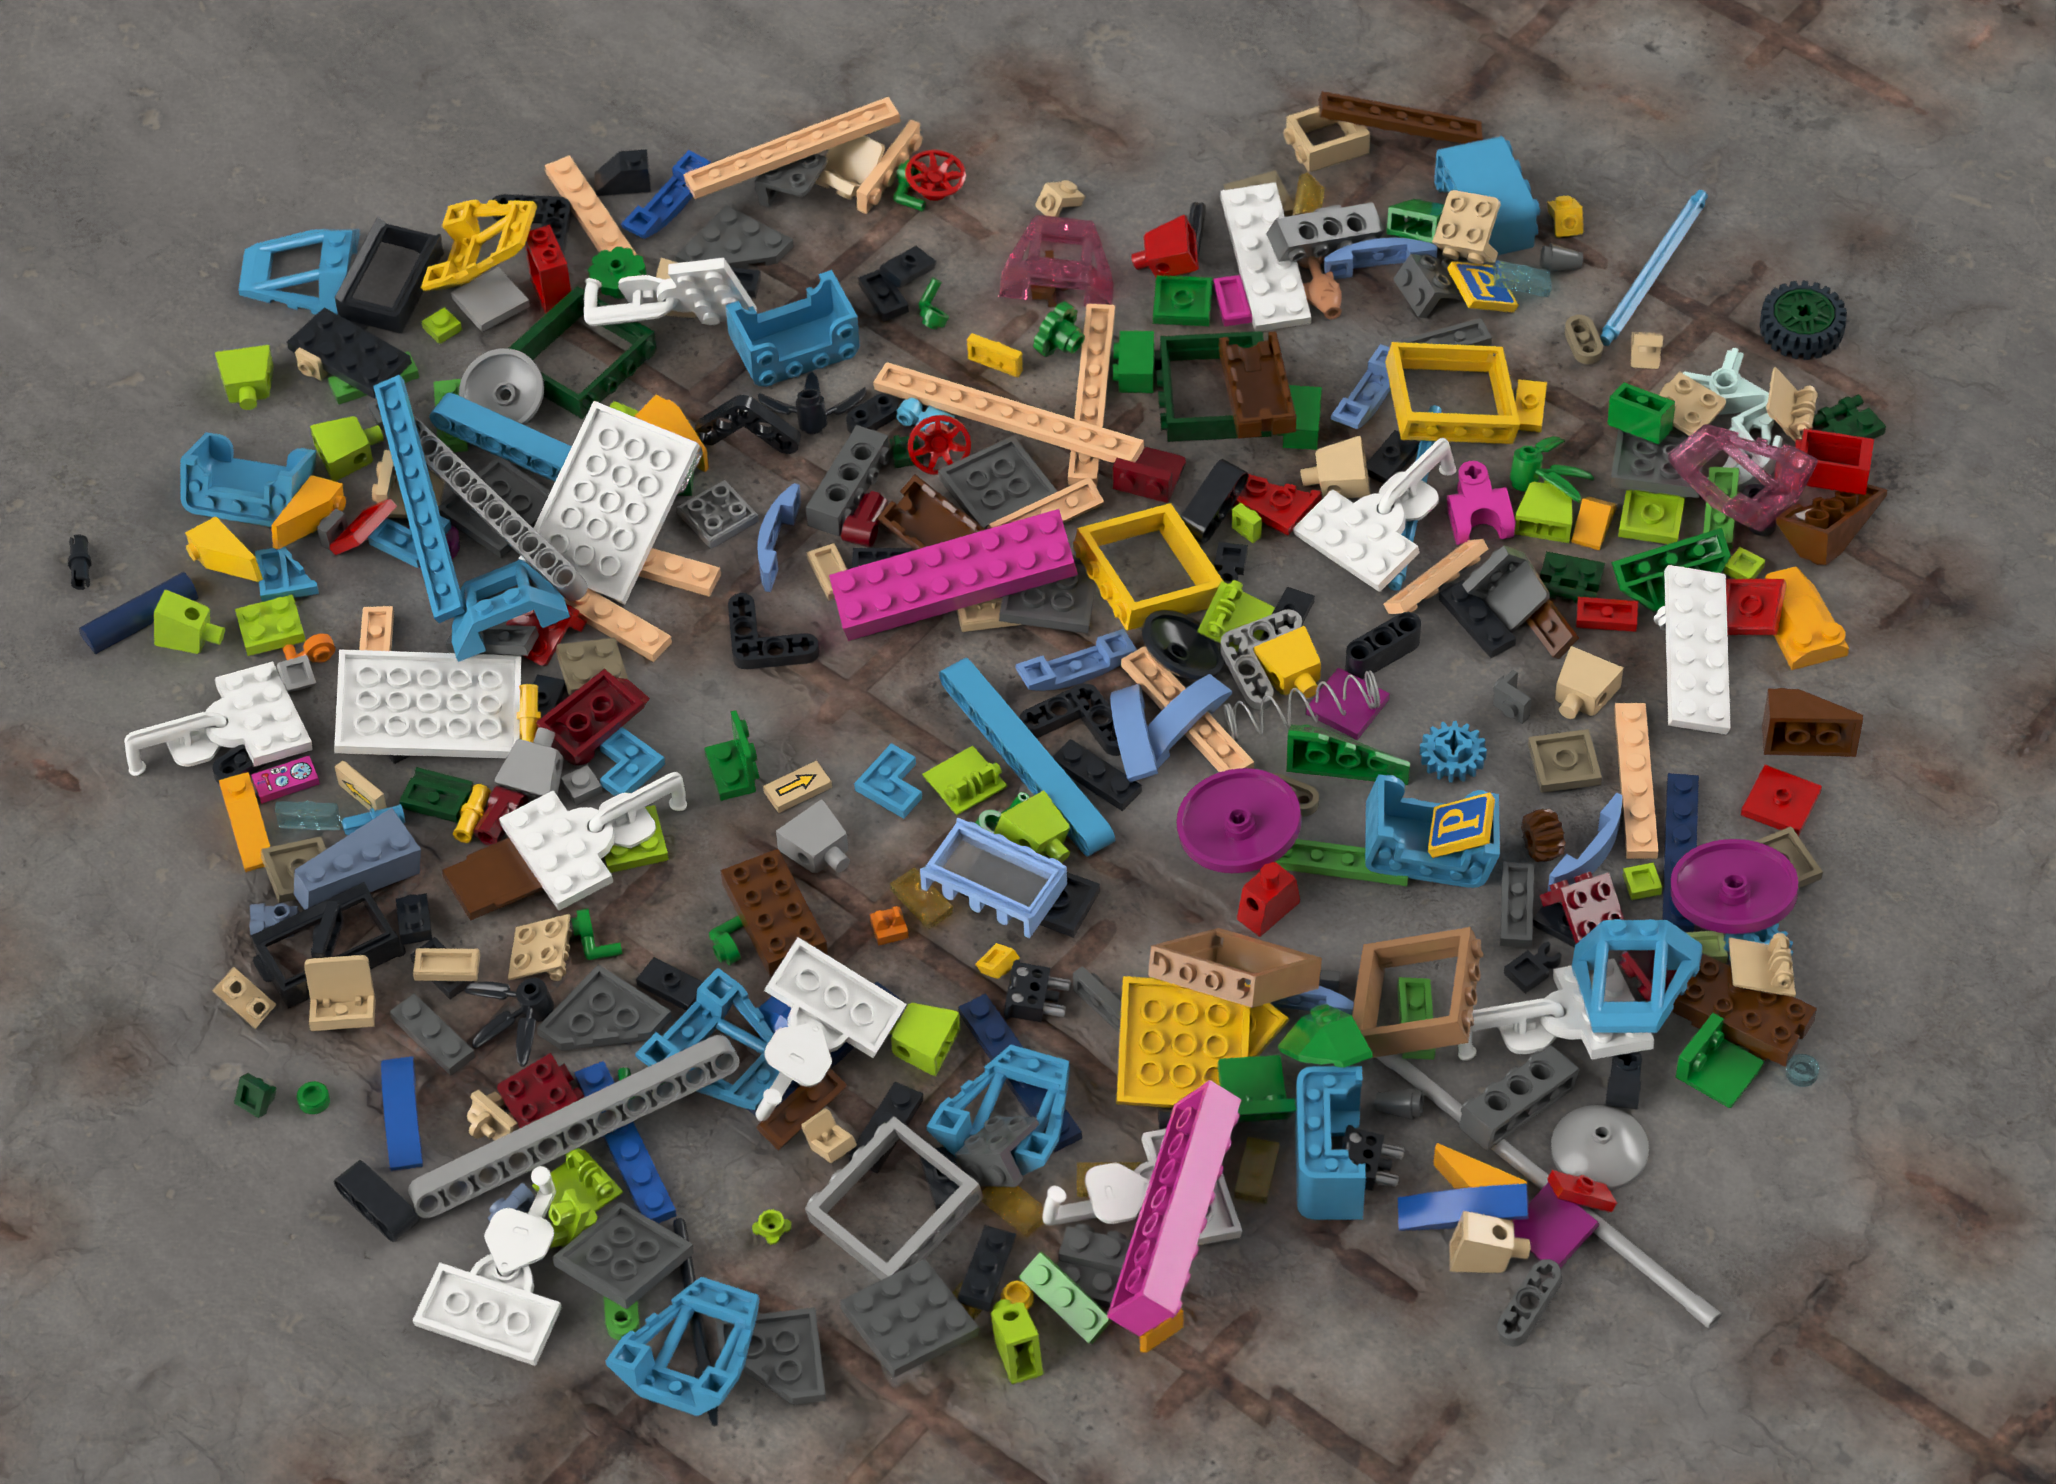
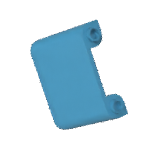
M206 432L180 458L181 503L188 512L209 517L216 516L221 519L272 527L273 522L310 475L313 474L316 466V450L305 448L292 450L287 457L285 467L233 458V445L227 437Z

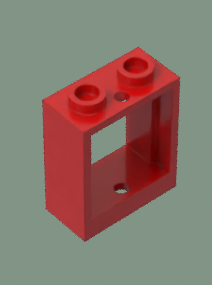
M550 225L530 230L525 243L530 280L545 314L571 292L568 265Z
M1804 428L1802 440L1796 439L1791 472L1797 473L1795 484L1866 495L1874 439Z

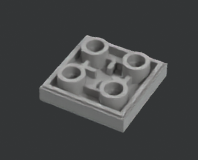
M499 267L451 292L452 299L481 332L530 307L527 297Z
M726 480L721 481L677 507V514L710 549L759 522L758 514Z

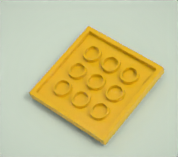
M1123 976L1116 1104L1173 1108L1175 1103L1209 1080L1220 1086L1217 1067L1218 1060L1248 1057L1250 1007L1155 978Z

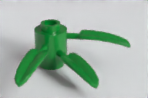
M1558 436L1545 438L1539 441L1535 447L1523 446L1514 451L1510 480L1512 481V487L1516 490L1526 492L1529 484L1539 482V477L1541 476L1544 480L1580 503L1581 495L1577 489L1560 475L1579 477L1592 481L1595 479L1591 473L1571 466L1551 465L1550 469L1541 468L1542 453L1549 452L1565 442V439H1561Z

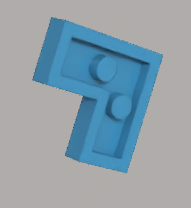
M440 516L446 535L451 529V522ZM386 518L369 535V545L416 568L420 566L411 528L408 529Z
M623 727L600 745V751L617 763L600 778L601 786L614 796L621 793L635 792L665 765V758Z
M891 743L854 783L855 791L904 819L922 800V791L902 780L916 765V757Z

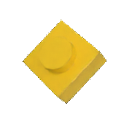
M996 943L975 965L982 974L999 979L1011 970L1013 961L1020 957L1014 949Z

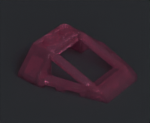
M1036 215L1006 262L1001 274L999 297L1027 300L1029 284L1085 290L1083 306H1087V304L1112 305L1114 283L1094 223L1088 220ZM1041 240L1082 245L1081 261L1040 257ZM1030 243L1028 258L1022 261V258ZM1093 252H1094V257H1095L1097 269H1095V268L1092 266V254H1093Z
M1708 424L1701 426L1668 454V460L1674 469L1711 507L1758 531H1763L1776 520L1777 516L1798 501L1818 462V459L1793 446L1783 444L1782 448L1768 445V440L1758 437L1756 441L1739 437V432ZM1740 449L1776 460L1775 478L1769 475ZM1723 450L1766 487L1752 499L1740 492L1731 499L1700 473L1698 469Z

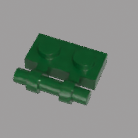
M1859 394L1851 398L1847 396L1839 400L1837 405L1830 408L1826 406L1819 409L1817 414L1814 415L1812 423L1814 428L1822 424L1825 428L1821 431L1871 439L1885 434L1886 425L1869 407L1860 412L1857 410V407L1864 403ZM1844 414V416L1846 417L1845 419L1839 422L1835 419L1836 417Z
M1546 551L1540 579L1550 593L1549 598L1557 599V597L1571 599L1574 600L1573 603L1577 604L1578 597L1597 598L1605 563Z

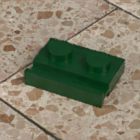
M416 767L413 778H410L399 803L402 809L458 823L461 817V807L467 803L472 792L473 781Z

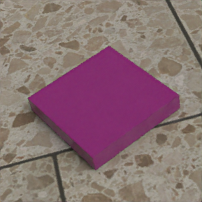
M1337 668L1326 683L1335 693L1346 715L1343 716L1331 692L1325 685L1319 691L1318 703L1315 702V696L1309 705L1314 716H1319L1318 721L1358 741L1389 701L1390 693L1378 688L1380 707L1370 709L1355 680L1349 678L1346 687V699L1344 701V682L1346 677L1352 674ZM1354 676L1360 682L1370 703H1372L1368 696L1366 682ZM1306 707V715L1312 717L1308 708Z
M1549 1183L1528 1204L1529 1219H1515L1512 1221L1514 1224V1238L1529 1239L1530 1253L1539 1260H1553L1560 1268L1599 1226L1598 1221L1576 1203L1558 1199Z

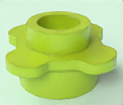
M769 1209L759 1216L758 1222L752 1225V1231L755 1235H761L766 1238L768 1244L774 1245L779 1242V1237L784 1232L791 1230L792 1226L790 1220L784 1219L779 1211Z

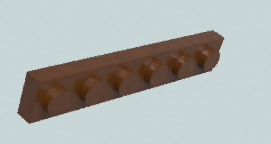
M1321 91L1319 97V117L1328 120H1337L1359 126L1364 125L1386 131L1391 130L1413 136H1423L1460 144L1483 140L1482 123L1478 120Z

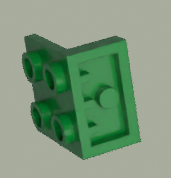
M737 710L730 711L734 740L704 747L705 756L720 801L756 792L755 780L759 779V772L755 762L757 761L756 750L753 742L749 743L747 739L749 731L746 720L739 719Z
M1712 1013L1679 1055L1675 1078L1727 1108H1732L1763 1068L1764 1061L1724 1039L1725 1034L1722 1032L1724 1019Z
M1280 1055L1224 1058L1218 1060L1217 1067L1220 1087L1241 1099L1238 1109L1240 1116L1237 1123L1288 1119L1296 1111L1295 1098L1286 1099Z

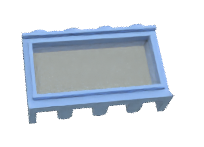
M957 818V823L925 867L920 868L921 889L927 891L932 883L936 881L942 884L943 896L948 900H953L958 892L968 896L970 908L974 912L979 913L986 904L996 909L997 920L1003 925H1007L1012 917L1024 922V936L1030 939L1067 885L1066 866L1054 858L1049 859L1036 853L1030 847L1020 846L1011 842L1001 834L991 833L974 822H967Z

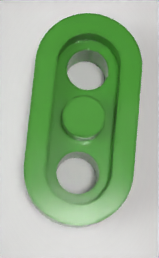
M604 1296L605 1323L608 1334L613 1339L620 1341L631 1330L633 1332L638 1331L640 1327L638 1300L628 1309H625ZM619 1318H627L624 1322L617 1321Z

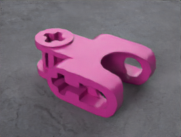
M1468 461L1463 463L1458 471V494L1447 495V510L1456 544L1461 545L1470 540L1471 529L1479 524H1487L1494 527L1500 539L1514 538L1515 518L1507 488L1492 489L1488 470L1481 462Z

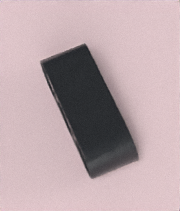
M1220 459L1215 464L1181 515V519L1194 538L1203 544L1211 539L1245 488L1249 478L1248 472L1224 459Z
M1403 612L1351 641L1346 648L1345 671L1360 679H1364L1366 670H1371L1374 674L1415 650L1420 644L1421 619L1415 613Z
M358 1160L333 1180L336 1189L342 1197L391 1242H395L419 1222V1217L412 1206L361 1160Z

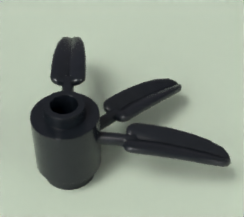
M810 372L806 378L805 389L797 394L796 407L758 393V400L764 406L780 414L790 415L791 412L797 413L799 428L808 434H817L827 426L828 415L832 413L840 415L848 411L864 398L867 390L864 387L849 398L826 410L824 397L820 394L817 376Z
M529 978L518 986L516 992L510 991V985L506 983L484 981L468 984L465 988L467 994L501 1000L507 997L517 998L521 1006L512 1014L509 1011L502 1012L485 1025L473 1039V1048L477 1049L513 1025L515 1018L524 1013L526 1018L519 1020L517 1028L516 1056L519 1065L522 1067L526 1066L531 1053L536 1021H544L554 1009V1001L546 984L541 979Z

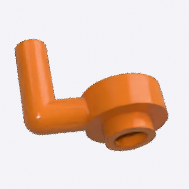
M323 633L308 638L303 645L304 650L298 654L294 645L288 644L282 648L286 660L307 655L309 661L318 663L328 661L336 650L331 636Z

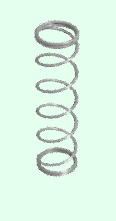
M1366 670L1365 682L1368 696L1372 703H1370L1360 682L1353 675L1346 677L1343 688L1344 701L1346 699L1347 681L1349 678H1353L1359 686L1369 708L1376 709V707H1380L1378 686L1371 670ZM1321 681L1316 690L1315 702L1318 703L1319 689L1324 684L1331 692L1341 714L1345 716L1346 712L1345 710L1343 711L1331 687L1326 682ZM1293 688L1289 694L1288 724L1278 704L1268 694L1264 695L1261 702L1260 730L1250 710L1242 701L1238 700L1236 702L1234 710L1229 703L1227 705L1224 704L1223 707L1228 733L1235 741H1238L1239 738L1236 724V708L1239 703L1246 709L1259 735L1263 734V707L1266 697L1272 700L1288 729L1291 726V698L1294 690L1301 695L1316 723L1319 716H1314L1305 696L1297 688Z

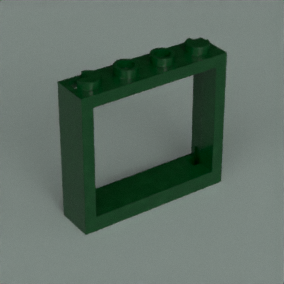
M576 286L508 349L520 351L534 360L584 315L585 290ZM597 298V307L610 306ZM638 321L601 325L633 345L580 394L575 393L541 372L544 381L543 396L583 419L588 414L593 401L601 403L609 394L614 393L625 379L631 377L638 367L653 357L657 351L655 332Z
M1263 331L1160 336V350L1154 351L1155 365H1161V370H1156L1157 387H1163V391H1158L1159 409H1165V413H1160L1161 431L1166 430L1167 442L1238 438L1233 415L1175 418L1170 361L1220 359L1219 338L1228 337L1229 345L1237 344L1242 348H1251L1259 341H1264ZM1263 431L1259 437H1271L1272 431Z

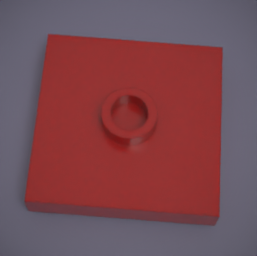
M386 499L364 509L329 545V549L334 555L361 545L397 505L391 499Z
M1726 579L1727 635H1777L1786 589L1785 580Z
M1764 764L1742 807L1741 816L1778 830L1792 826L1799 837L1821 794L1822 786Z

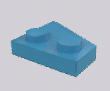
M285 546L280 549L268 548L255 551L256 560L263 580L259 581L262 602L292 594L294 598L319 594L316 581L311 580L306 575L304 568L298 561L293 560L292 554Z

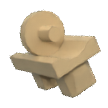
M232 967L212 990L253 1028H256L277 1005L235 967Z
M480 1090L471 1093L472 1105L467 1113V1120L471 1123L469 1134L472 1137L479 1139L486 1135L489 1139L497 1140L520 1129L511 1112L508 1114L504 1112L505 1102L496 1091L486 1096Z

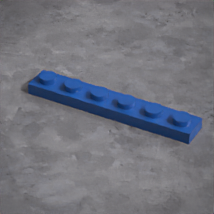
M604 1061L574 1072L575 1080L584 1097L614 1084ZM634 1122L603 1135L638 1212L656 1223L676 1217V1209Z

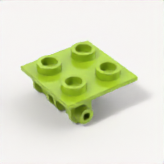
M1232 580L1231 584L1221 581L1197 632L1221 644V638L1226 632L1272 615L1275 607L1243 592V584L1239 581ZM1256 630L1253 633V637L1260 641L1264 630ZM1229 642V647H1234L1235 651L1239 652V645Z
M973 745L922 774L956 816L1007 787V784L999 776L1002 770L998 763H988Z
M576 1148L566 1153V1162L550 1172L556 1189L551 1204L561 1202L565 1190L574 1188L577 1200L581 1204L589 1203L596 1212L623 1193L621 1188L585 1149ZM533 1184L532 1187H533V1188L537 1191V1193H538V1191H539V1189H540L539 1186L536 1185V1184Z

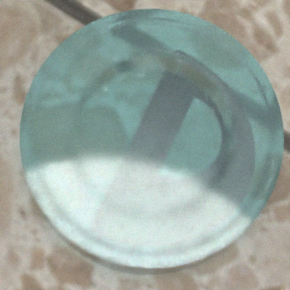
M1807 1054L1792 1056L1786 1068L1787 1079L1799 1087H1808L1816 1082L1819 1074V1064L1816 1059Z

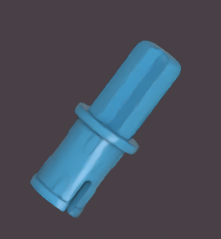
M401 804L390 807L393 808L404 824L405 817ZM370 808V812L344 817L342 819L344 833L350 835L390 808L375 811L374 808Z

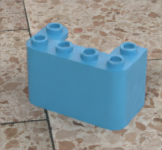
M1503 136L1437 150L1434 184L1438 192L1445 193L1456 190L1495 197L1500 201L1501 205L1488 242L1498 252V255L1534 247L1535 235H1538L1536 216L1540 215V207L1537 199H1533L1531 196L1528 180L1523 179L1521 175L1522 171L1519 160H1514L1510 141L1505 140Z
M832 270L819 274L820 283L814 290L812 287L806 288L807 298L757 314L753 306L748 307V310L743 309L739 301L725 305L729 336L755 385L761 387L770 386L855 356L860 346L858 316Z
M1378 774L1366 800L1365 866L1367 869L1380 874L1408 876L1411 879L1466 888H1476L1484 885L1500 856L1499 794L1491 793L1495 798L1489 844L1432 858L1428 852L1433 810L1435 806L1445 803L1403 798L1405 784L1401 779L1393 775ZM1476 790L1468 794L1464 799L1488 792Z
M1311 1066L1301 1070L1297 1076L1295 1111L1297 1208L1300 1214L1307 1219L1363 1220L1366 1180L1365 1164H1358L1357 1166L1352 1163L1348 1156V1150H1331V1136H1344L1346 1126L1353 1125L1356 1129L1359 1128L1362 1066H1347L1345 1068Z

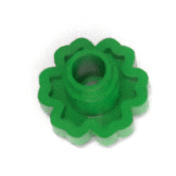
M615 247L612 251L602 250L592 258V265L588 268L589 278L598 280L602 284L600 289L603 295H610L615 299H623L625 296L618 287L619 280L625 277L646 275V266L643 262V257L634 255L631 248Z
M1064 301L1059 303L1054 311L1047 314L1039 327L1040 331L1034 337L1033 348L1038 353L1047 357L1052 355L1057 348L1064 353L1069 352L1071 354L1079 350L1084 342L1085 335L1081 333L1079 327L1074 325L1078 313L1075 307Z

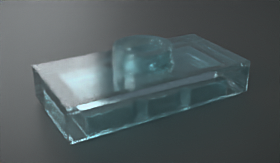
M1495 261L1493 274L1496 287L1549 297L1552 290L1550 271L1532 268L1527 265Z
M276 801L275 813L279 828L340 830L342 821L337 803Z

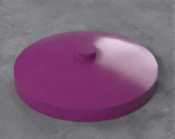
M1237 768L1216 773L1195 785L1180 804L1176 825L1179 840L1184 851L1196 863L1216 872L1245 873L1261 869L1263 865L1275 862L1285 855L1299 835L1302 817L1298 798L1293 789L1283 779L1263 770Z
M1744 839L1717 840L1702 844L1680 858L1671 875V896L1677 910L1695 925L1720 933H1751L1777 924L1792 911L1798 898V876L1794 866L1787 857L1768 845Z

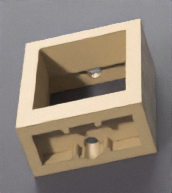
M1319 106L1287 116L1286 129H1284L1285 140L1288 145L1291 144L1293 146L1297 160L1305 165L1308 172L1369 153L1370 133L1364 125L1359 126L1353 123L1319 117ZM1338 123L1346 135L1312 146L1305 133Z

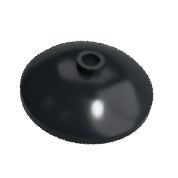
M1160 610L1151 613L1144 621L1141 633L1148 652L1162 667L1171 673L1186 679L1199 680L1208 674L1215 677L1224 665L1225 660L1220 652V643L1198 633L1197 631L1201 623L1179 612Z

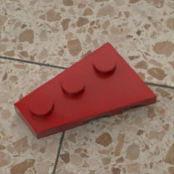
M1249 475L1245 488L1233 506L1235 507L1242 503L1248 509L1256 511L1260 518H1262L1263 523L1289 536L1293 528L1322 500V492L1311 490V493L1296 490L1295 485L1286 483L1285 486H1279L1269 483L1266 478Z

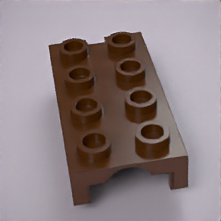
M1268 332V341H1259L1251 348H1242L1237 344L1229 345L1228 337L1219 338V354L1238 439L1259 437L1263 431H1272L1273 435L1296 432V414L1277 332Z
M916 474L901 489L900 493L904 496L898 504L891 501L877 517L886 529L913 550L986 530Z
M779 849L720 870L722 884L770 977L775 974L798 937L828 955L827 941Z
M1702 953L1700 970L1695 977H1690L1687 982L1688 988L1683 995H1678L1673 1003L1674 1009L1672 1010L1673 1013L1691 1021V1025L1698 1029L1714 1013L1724 1019L1722 1032L1725 1034L1724 1039L1737 1046L1739 1044L1749 1049V1053L1764 1061L1770 1059L1786 1067L1797 1050L1799 1039H1804L1813 1025L1817 1008L1792 996L1733 986L1731 966Z

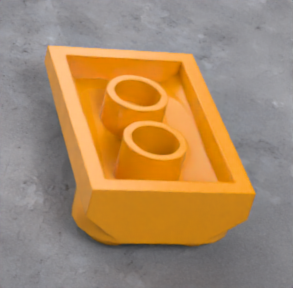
M1795 566L1768 573L1765 579H1784L1786 582L1778 633L1774 637L1791 670L1848 656L1849 647L1845 641V629L1838 623H1835L1815 585L1800 569Z

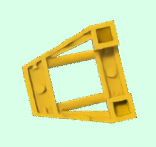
M468 200L448 206L442 227L454 242L447 262L427 268L421 288L424 291L463 286L495 265L515 256L525 246L537 209L535 202L509 201L508 204H499L496 200H489L487 204H481L479 200ZM506 215L480 232L477 217ZM502 232L497 250L491 256L476 264L482 244Z

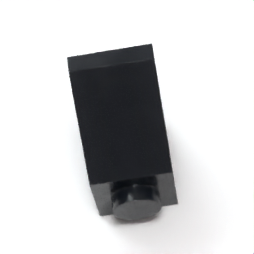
M647 149L619 151L594 173L596 195L610 196L651 192Z

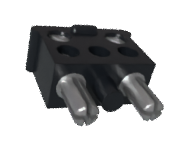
M1014 960L1005 1002V1019L1012 1017L1041 1022L1043 1014L1064 1017L1066 1012L1065 1006L1045 1003V1000L1058 1003L1059 992L1047 989L1054 988L1068 991L1071 984L1070 980L1050 977V967L1020 963V960Z
M1353 1125L1346 1126L1341 1150H1348L1349 1159L1355 1165L1365 1164V1189L1373 1191L1375 1182L1396 1187L1399 1180L1397 1175L1377 1171L1378 1169L1390 1171L1393 1161L1380 1158V1155L1402 1159L1404 1149L1383 1144L1385 1136L1383 1134L1356 1129Z

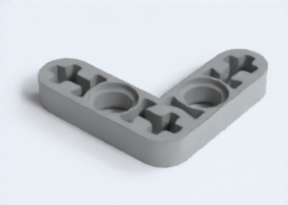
M1282 610L1230 630L1221 638V655L1247 704L1253 709L1260 710L1262 702L1258 695L1254 696L1255 687L1253 684L1257 682L1256 687L1261 694L1265 693L1273 697L1274 692L1254 652V647L1302 627V618L1294 610ZM1283 621H1287L1289 624L1294 623L1293 628L1289 629L1287 625L1283 626ZM1256 630H1265L1270 637L1267 640L1259 641L1253 637V633ZM1229 642L1239 645L1240 657L1237 658V653L1234 647H1229ZM1247 664L1253 666L1255 672L1252 675L1245 676L1239 672L1238 668ZM1269 697L1265 698L1263 709L1271 705L1272 700Z

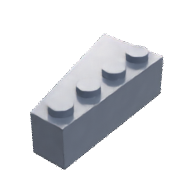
M390 808L295 869L294 895L303 909L306 910L365 882L369 892L420 874L421 849L393 808Z

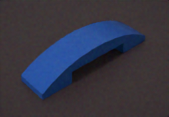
M688 150L672 167L673 176L644 208L638 205L621 223L622 228L643 239L654 235L664 228L693 197L685 183L684 174L709 165L711 161Z
M414 1057L381 1060L383 1108L390 1170L396 1171L423 1167L415 1089Z

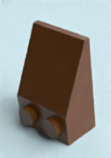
M1768 688L1762 722L1764 755L1856 757L1863 715L1800 689Z

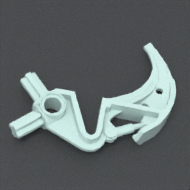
M1732 348V351L1727 350L1722 368L1712 372L1711 376L1684 372L1683 374L1725 398V407L1718 415L1741 413L1731 418L1732 427L1729 428L1730 454L1723 467L1740 469L1738 491H1742L1749 484L1764 482L1773 473L1780 458L1783 439L1781 436L1775 435L1772 448H1769L1771 429L1774 425V420L1766 411L1769 393L1740 376L1738 372L1744 353L1738 352L1737 348ZM1753 428L1761 429L1762 449L1759 448L1749 434ZM1709 477L1701 479L1699 491L1707 492Z

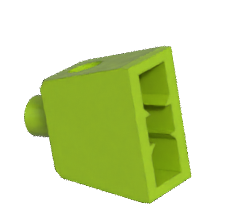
M269 345L215 352L219 373L230 403L239 402L242 409L252 410L257 406V400L267 399L270 396L274 363Z
M354 416L310 426L314 446L332 481H337L371 464L373 457L370 446L384 441L379 425L363 430L357 417Z
M1544 480V483H1530L1516 512L1514 534L1570 543L1572 498L1546 480Z
M164 590L154 611V645L198 654L202 651L206 641L218 645L221 644L225 628L210 623V609L207 606L171 591Z
M1044 790L1001 814L994 831L995 834H1001L1011 842L1020 846L1030 847L1036 853L1042 856L1048 855L1050 858H1054L1061 863L1070 855V851L1063 845L1070 830L1069 824Z
M917 1003L908 1004L901 1018L897 1019L889 1032L892 1035V1053L936 1077L960 1031L959 1012Z
M1007 1299L996 1302L991 1312L994 1340L1011 1384L1042 1376L1043 1367L1039 1334L1024 1303L1017 1302L1012 1304ZM1022 1343L1023 1349L1017 1353L1014 1345Z

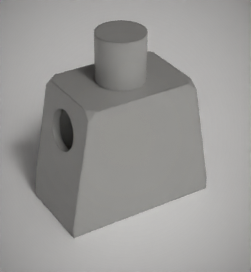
M538 728L533 742L522 739L516 740L494 782L502 787L527 795L528 798L537 799L553 790L558 796L564 760L558 750L551 748L555 733L545 728Z
M822 799L776 830L778 849L812 873H818L828 865L839 873L844 871L850 863V859L845 855L848 851L846 831Z

